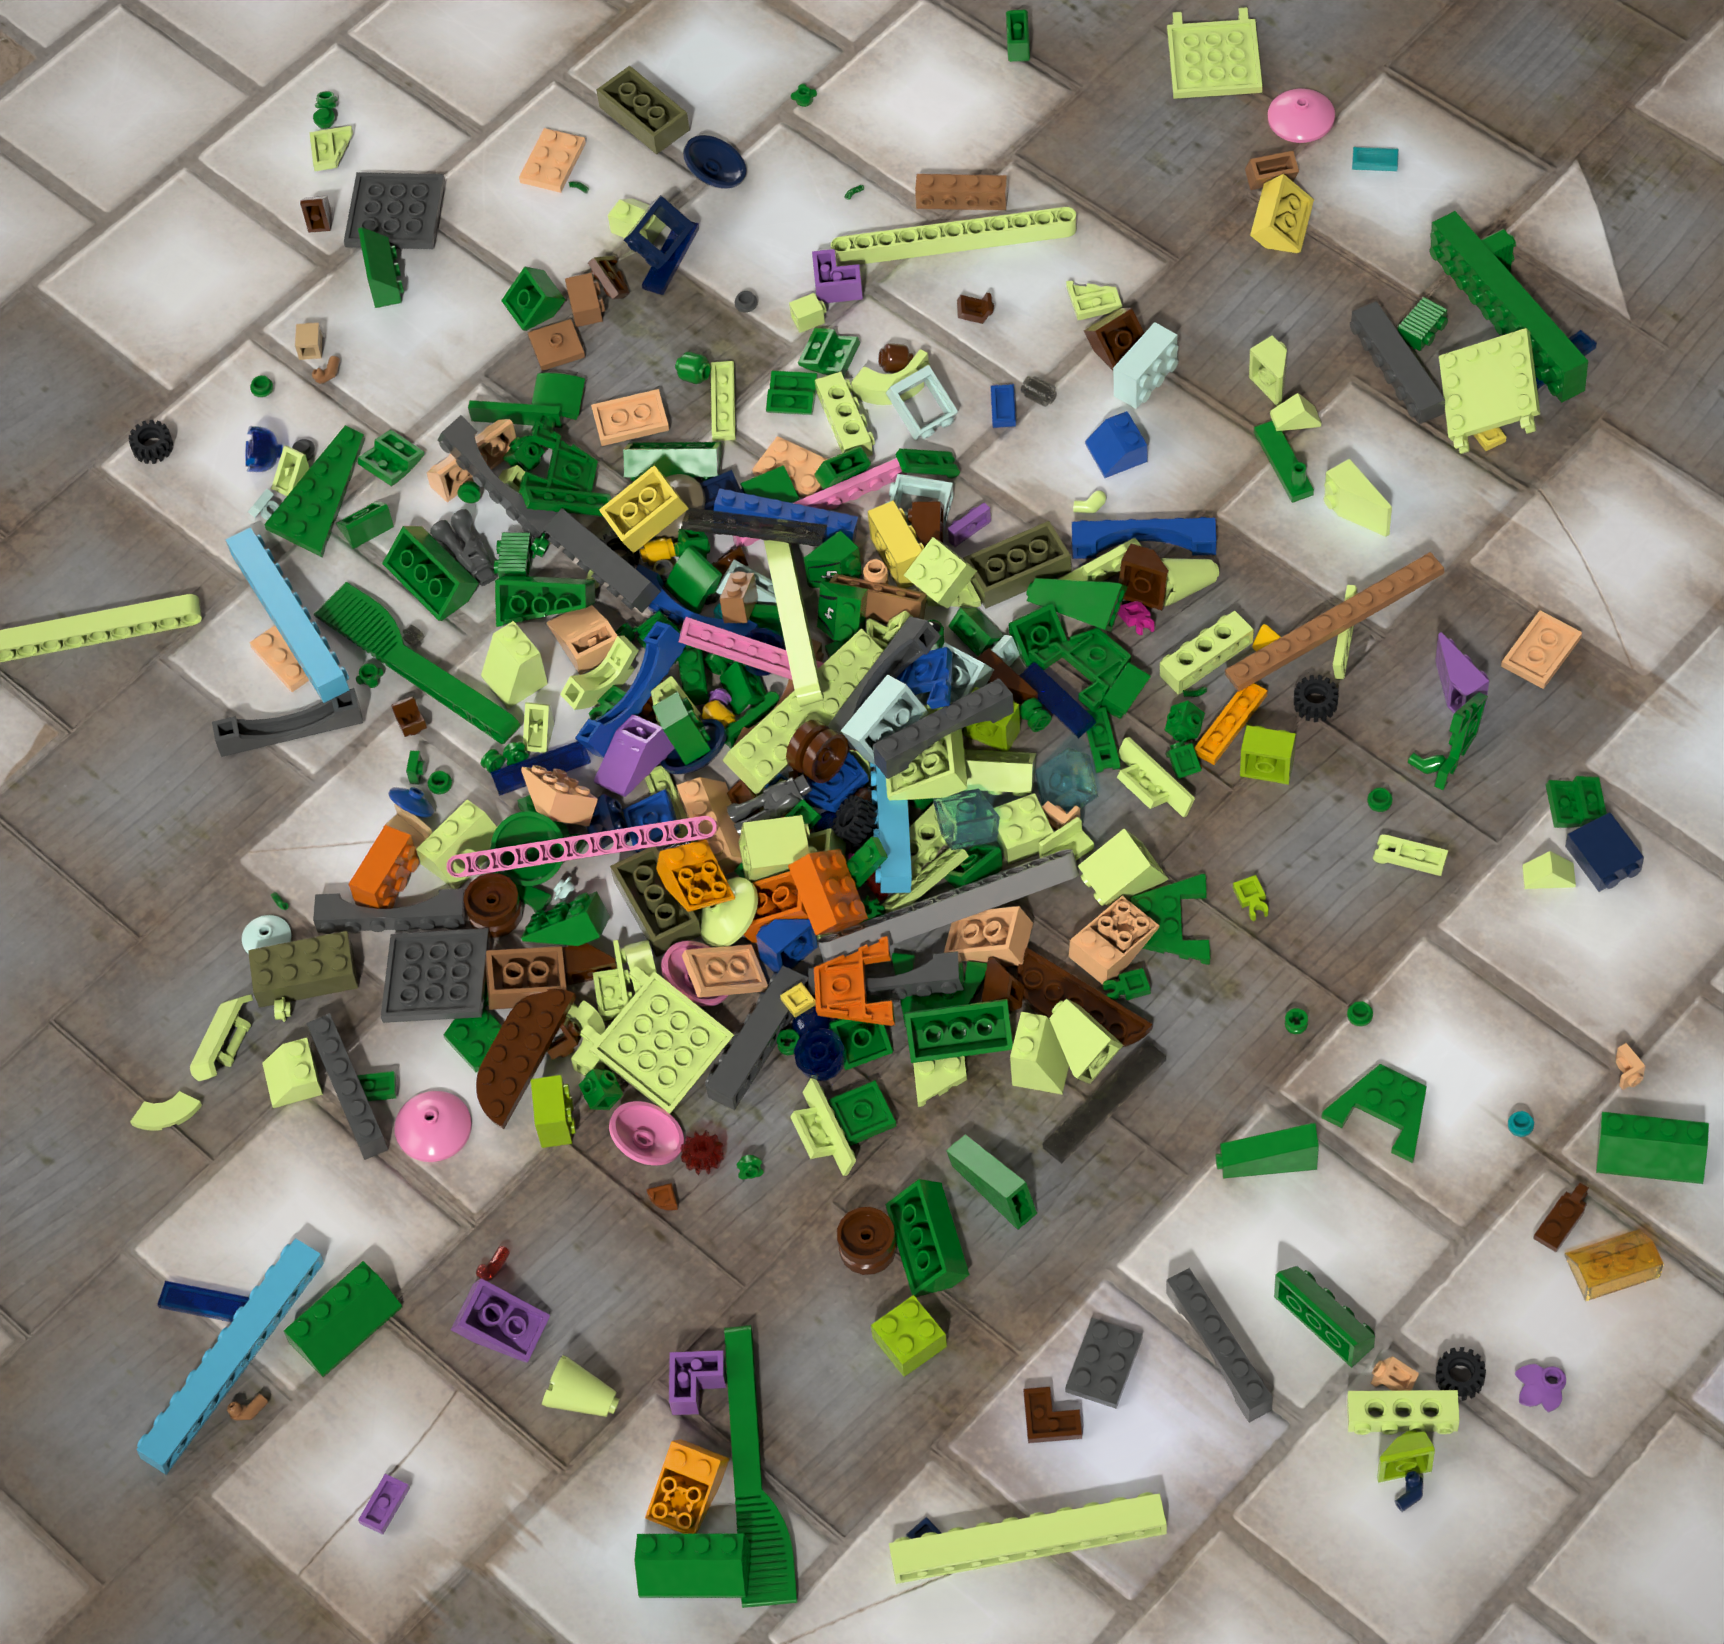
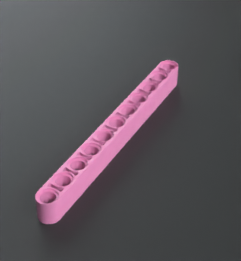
M700 816L452 856L448 860L446 868L451 876L468 877L709 839L717 833L718 824L710 816ZM704 820H709L713 825L712 832L707 835L702 834L699 829L700 823ZM679 824H684L688 828V834L684 838H678L675 835V828ZM654 828H660L663 831V838L659 842H654L650 838V833ZM629 832H635L639 837L638 843L634 846H629L625 841V837ZM604 836L613 838L614 845L609 850H605L601 846V840ZM582 839L586 840L589 844V849L584 854H580L576 849L577 842ZM557 843L564 847V854L559 858L554 857L551 852L552 847ZM532 847L537 848L540 853L538 860L534 862L527 858V852ZM507 851L512 852L515 856L514 863L509 866L505 865L502 860L503 854ZM482 855H486L490 860L489 867L484 870L478 866V859ZM457 859H461L465 863V869L462 873H456L453 869V864Z

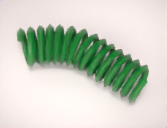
M568 182L570 188H578L584 193H587L589 190L587 186L580 182Z
M860 184L848 190L844 198L850 200L853 194L863 191L864 186Z
M1201 687L1195 691L1183 690V696H1202L1207 692V688Z
M277 892L271 894L274 902L280 909H288V903L283 902Z

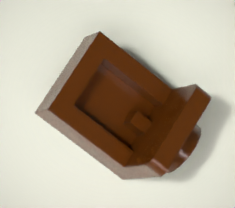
M986 292L982 300L960 295L957 299V312L960 319L983 324L988 316H991L993 313L994 303L992 302L991 293Z
M413 696L391 705L397 723L405 737L416 735L422 730L427 729L425 720Z
M568 1016L562 1020L560 1029L565 1035L553 1041L547 1051L552 1060L559 1056L564 1058L571 1054L582 1037L580 1035V1027L575 1021L572 1022Z

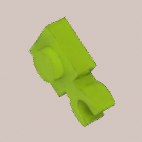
M1256 875L1233 883V890L1241 907L1249 906V917L1252 921L1256 920L1255 911L1261 910L1265 917L1268 916V906L1262 902L1266 900V895Z

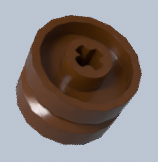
M818 720L807 721L796 730L789 742L786 753L787 764L797 772L805 774L814 782L825 783L831 780L843 766L848 753V741L844 735L830 729Z
M488 873L478 876L466 888L463 901L473 929L489 928L490 937L498 938L508 935L517 928L522 920L523 909L516 885L509 877L498 873Z
M859 1207L849 1211L840 1220L837 1228L839 1254L844 1265L852 1272L862 1275L876 1274L885 1270L893 1262L896 1254L894 1225L889 1216L883 1211L873 1207Z

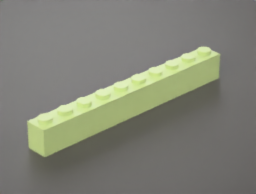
M1146 1492L1138 1495L1137 1498L1126 1499L1119 1497L1111 1500L1110 1503H1088L1083 1508L1072 1509L1065 1507L1057 1510L1055 1513L1045 1514L1038 1512L1023 1519L1010 1517L1004 1519L1001 1523L991 1524L983 1522L977 1524L974 1528L964 1529L956 1527L950 1529L947 1533L937 1534L929 1532L923 1534L920 1538L914 1539L902 1537L889 1543L895 1582L898 1584L1167 1534V1524L1160 1493Z

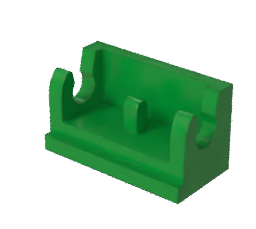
M1128 662L1103 698L1100 708L1106 707L1108 713L1121 719L1124 714L1126 715L1151 676Z

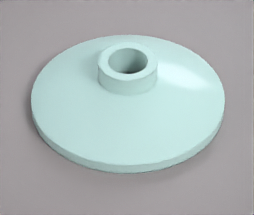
M260 916L252 920L245 927L242 934L243 947L248 953V950L291 942V929L288 923L278 916Z

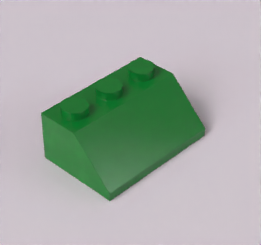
M363 227L358 228L367 280L375 308L402 303L400 294L404 293L402 280H397V276H401L398 262L394 263V259H398L395 245L390 246L389 238Z

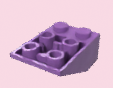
M1440 632L1438 634L1435 661L1447 707L1455 713L1478 692L1488 695L1489 679L1483 671H1479L1473 665L1469 656L1463 655L1457 649L1452 639L1447 638Z
M632 715L616 730L595 776L594 783L626 797L674 749V746L661 726Z

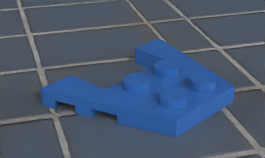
M948 647L931 650L927 655L923 654L911 663L896 679L906 684L914 695L930 692L927 704L931 709L949 706L951 703L953 653Z
M848 751L843 766L831 780L825 783H816L806 777L813 790L804 795V801L812 807L836 812L840 809L841 803L845 804L844 800L846 798L850 799V796L854 795L859 788L869 781L868 776L855 757ZM779 774L765 788L776 784L780 779L788 780V778Z

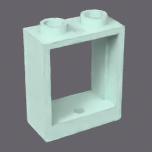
M929 365L894 384L886 392V395L914 440L920 437L923 440L927 439L935 433L934 429L942 426V428L949 426L954 422L953 418L958 413ZM925 382L945 415L920 429L900 395Z
M897 474L895 483H891L890 502L894 500L899 508L903 493L938 499L944 505L945 530L954 498L953 483ZM904 512L907 525H912V523L908 522V512Z

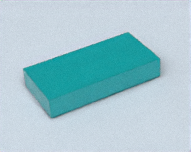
M1353 147L1352 170L1397 172L1399 149Z

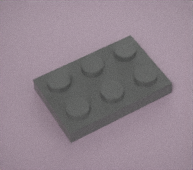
M1092 1318L1066 1384L1065 1392L1117 1409L1142 1342L1143 1334Z

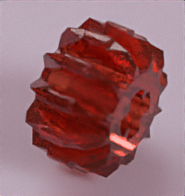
M695 1130L694 1138L686 1136V1144H681L680 1147L682 1153L681 1161L686 1163V1168L689 1171L695 1169L698 1176L702 1170L710 1174L711 1167L718 1169L720 1166L718 1161H723L724 1153L722 1152L724 1146L723 1143L718 1142V1136L716 1134L710 1136L707 1130H705L703 1135H699Z

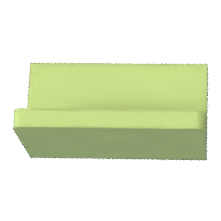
M1076 817L1040 841L1039 858L1061 850L1071 849L1073 850L1075 860H1078L1094 849V842L1082 830V820Z

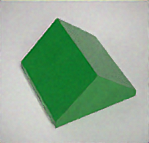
M375 501L336 522L337 527L353 549L394 527L387 504Z
M1053 603L1009 623V636L1013 637L1020 654L1019 657L1026 667L1035 664L1029 659V651L1036 648L1039 651L1048 648V644L1054 642L1060 644L1067 641Z
M976 843L966 851L969 857L950 871L944 879L956 889L997 874L1003 869L1000 848Z
M845 1019L829 1022L831 1039L845 1070L893 1053L885 1026L882 1024Z

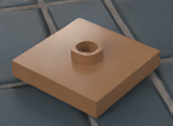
M571 319L528 332V337L541 371L585 358Z

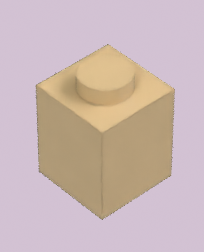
M319 323L296 324L295 348L299 360L322 358L323 336Z

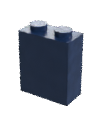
M1610 812L1567 834L1565 847L1598 892L1606 888L1611 889L1621 880L1627 877L1633 878L1642 870L1644 856Z

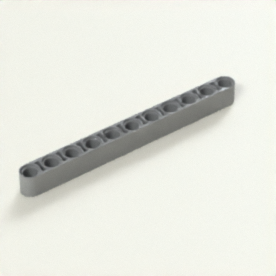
M1066 849L826 935L818 940L823 961L825 963L843 954L845 957L857 952L859 947L866 944L869 947L878 943V939L888 936L890 945L1076 878L1079 875L1073 850Z

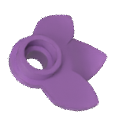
M1529 1364L1515 1372V1376L1525 1384L1519 1395L1520 1404L1532 1407L1542 1403L1547 1412H1551L1559 1407L1562 1402L1561 1391L1566 1385V1376L1561 1369L1553 1366L1544 1369L1539 1365ZM1554 1378L1557 1380V1383L1550 1384L1547 1380Z

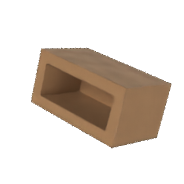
M1288 151L1250 159L1245 172L1250 190L1263 188L1264 183L1282 174L1294 182L1299 169L1294 152Z
M592 273L565 278L576 327L603 322L601 312H605L602 298H597V295L601 294L598 281H593Z
M739 571L730 574L720 596L724 623L748 622L758 599L754 573Z

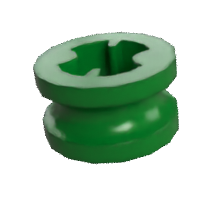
M491 749L482 757L480 764L490 774H493L503 766L505 758L497 750Z
M1293 1008L1286 1013L1285 1028L1288 1032L1301 1034L1307 1029L1308 1015L1304 1010ZM1293 1018H1298L1300 1025H1294L1295 1022L1292 1023Z
M787 1029L778 1034L777 1045L779 1051L787 1056L799 1051L800 1040L797 1032ZM787 1039H792L790 1046H785Z

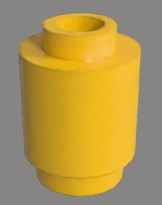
M663 537L649 541L643 545V548L639 549L643 563L648 562L649 566L662 559L669 561L671 557L676 556L671 538L665 539Z
M718 700L708 702L702 709V719L718 720L725 729L730 723L736 722L735 715Z

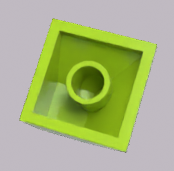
M1407 1431L1393 1441L1379 1457L1378 1483L1403 1478L1410 1471H1416L1419 1474L1432 1472L1435 1449L1425 1431Z

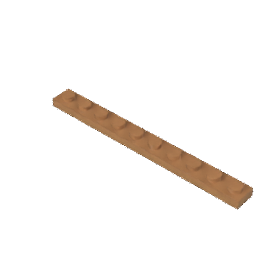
M1429 552L1225 669V675L1239 692L1443 575L1444 567Z

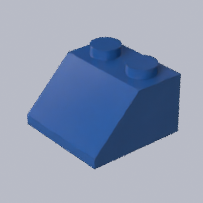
M1128 411L1107 418L1085 441L1086 447L1104 478L1147 462V444Z
M774 919L769 925L762 926L756 935L760 960L774 973H778L782 966L789 969L794 968L818 947L816 935L809 919Z

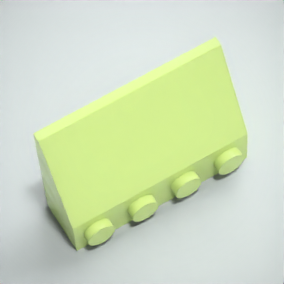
M928 704L924 705L929 712L927 716L943 708L931 709ZM962 728L943 737L924 750L909 764L908 769L889 779L886 778L887 798L889 800L944 798L968 789Z

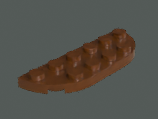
M1025 949L1023 964L1018 965V980L1024 985L1023 999L1039 1015L1050 1018L1053 1015V1008L1060 1001L1064 1002L1068 999L1080 1005L1124 1045L1123 1047L1138 1042L1153 1029V1024L1031 949Z
M547 989V992L529 995L510 1011L481 1063L476 1079V1093L479 1104L488 1118L498 1127L505 1129L557 1034L562 1020L566 1017L577 997L575 993L562 989Z

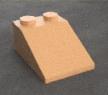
M1020 906L988 909L951 923L944 953L958 951L962 961L987 963L988 958L993 957L1004 967L1018 966L1023 964L1024 953L1028 946L1033 922Z

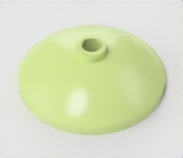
M742 877L727 880L735 900L702 908L699 926L701 937L708 945L712 947L729 946L741 938L751 925L757 910L758 894L756 887L749 880Z

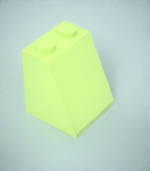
M514 621L493 633L481 677L505 707L509 709L548 685L540 652Z
M802 815L743 823L738 844L745 879L753 883L789 872L788 865L809 853H814L813 847L808 846L807 839L810 838L809 826L804 824Z
M1125 828L1078 865L1083 873L1080 876L1089 888L1091 886L1094 888L1096 893L1093 896L1101 906L1105 904L1111 906L1121 896L1130 901L1131 897L1145 893L1168 880V877L1143 842Z
M1066 999L1064 1002L1060 1001L1053 1008V1015L1049 1019L1073 1075L1077 1079L1091 1084L1124 1045L1080 1005Z
M1021 1012L1010 1055L1012 1086L1063 1095L1069 1064L1051 1021L1047 1016Z

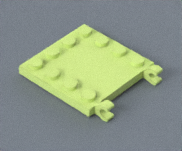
M1247 7L1238 8V20L1182 24V13L1173 12V24L1167 25L1173 99L1262 93L1255 19H1248Z
M1527 328L1439 356L1448 438L1454 441L1455 449L1459 448L1460 454L1470 451L1468 436L1520 421L1521 428H1525L1527 434L1536 431L1534 416L1540 415L1531 337Z
M635 966L628 977L642 987L602 1035L597 1033L588 1024L580 1032V1035L593 1044L589 1050L592 1054L653 1103L671 1114L734 1037V1034L655 971L649 977L640 968Z

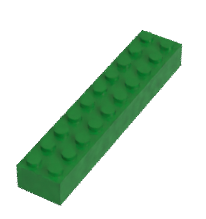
M1456 211L1433 221L1430 233L1431 248L1429 249L1433 260H1437L1440 263L1444 272L1450 275L1456 282L1457 287L1468 295L1470 302L1481 310L1483 317L1494 325L1499 335H1506L1525 328L1528 329L1531 337L1535 375L1538 380L1545 383L1551 395L1556 396L1562 403L1584 392L1588 369V360Z

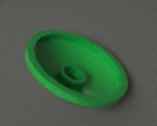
M519 812L507 817L499 824L493 834L490 850L564 837L560 828L549 817L537 812ZM559 843L555 844L552 847V855L556 858L561 857L564 854V847ZM534 847V852L531 854L527 853V858L532 862L538 860L539 850ZM510 851L505 852L502 856L503 863L507 866L512 865L515 861L514 854ZM563 862L499 871V873L509 877L514 884L535 886L551 879L559 871Z

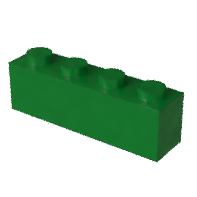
M504 575L495 580L496 627L509 624L512 621L517 623L553 614L580 610L595 604V580Z

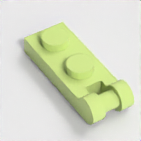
M1389 835L1379 836L1377 842L1379 848L1375 850L1373 860L1377 863H1391L1442 876L1448 850ZM1394 848L1396 850L1395 852L1388 851V849Z

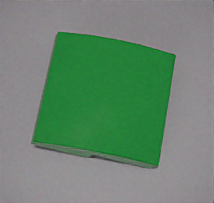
M814 328L798 364L805 369L824 375L842 372L844 377L860 345L858 337L839 336L834 329Z
M771 371L766 412L812 415L816 397L815 380L818 379V374Z
M538 373L531 404L560 406L563 417L577 420L585 378L560 373Z
M390 429L374 440L373 448L358 457V465L392 487L417 465L424 456V451Z
M689 546L673 567L664 587L689 611L700 614L707 596L716 592L722 574L693 546Z
M1576 776L1573 781L1549 780L1547 782L1546 790L1554 828L1582 827L1607 814L1599 777Z

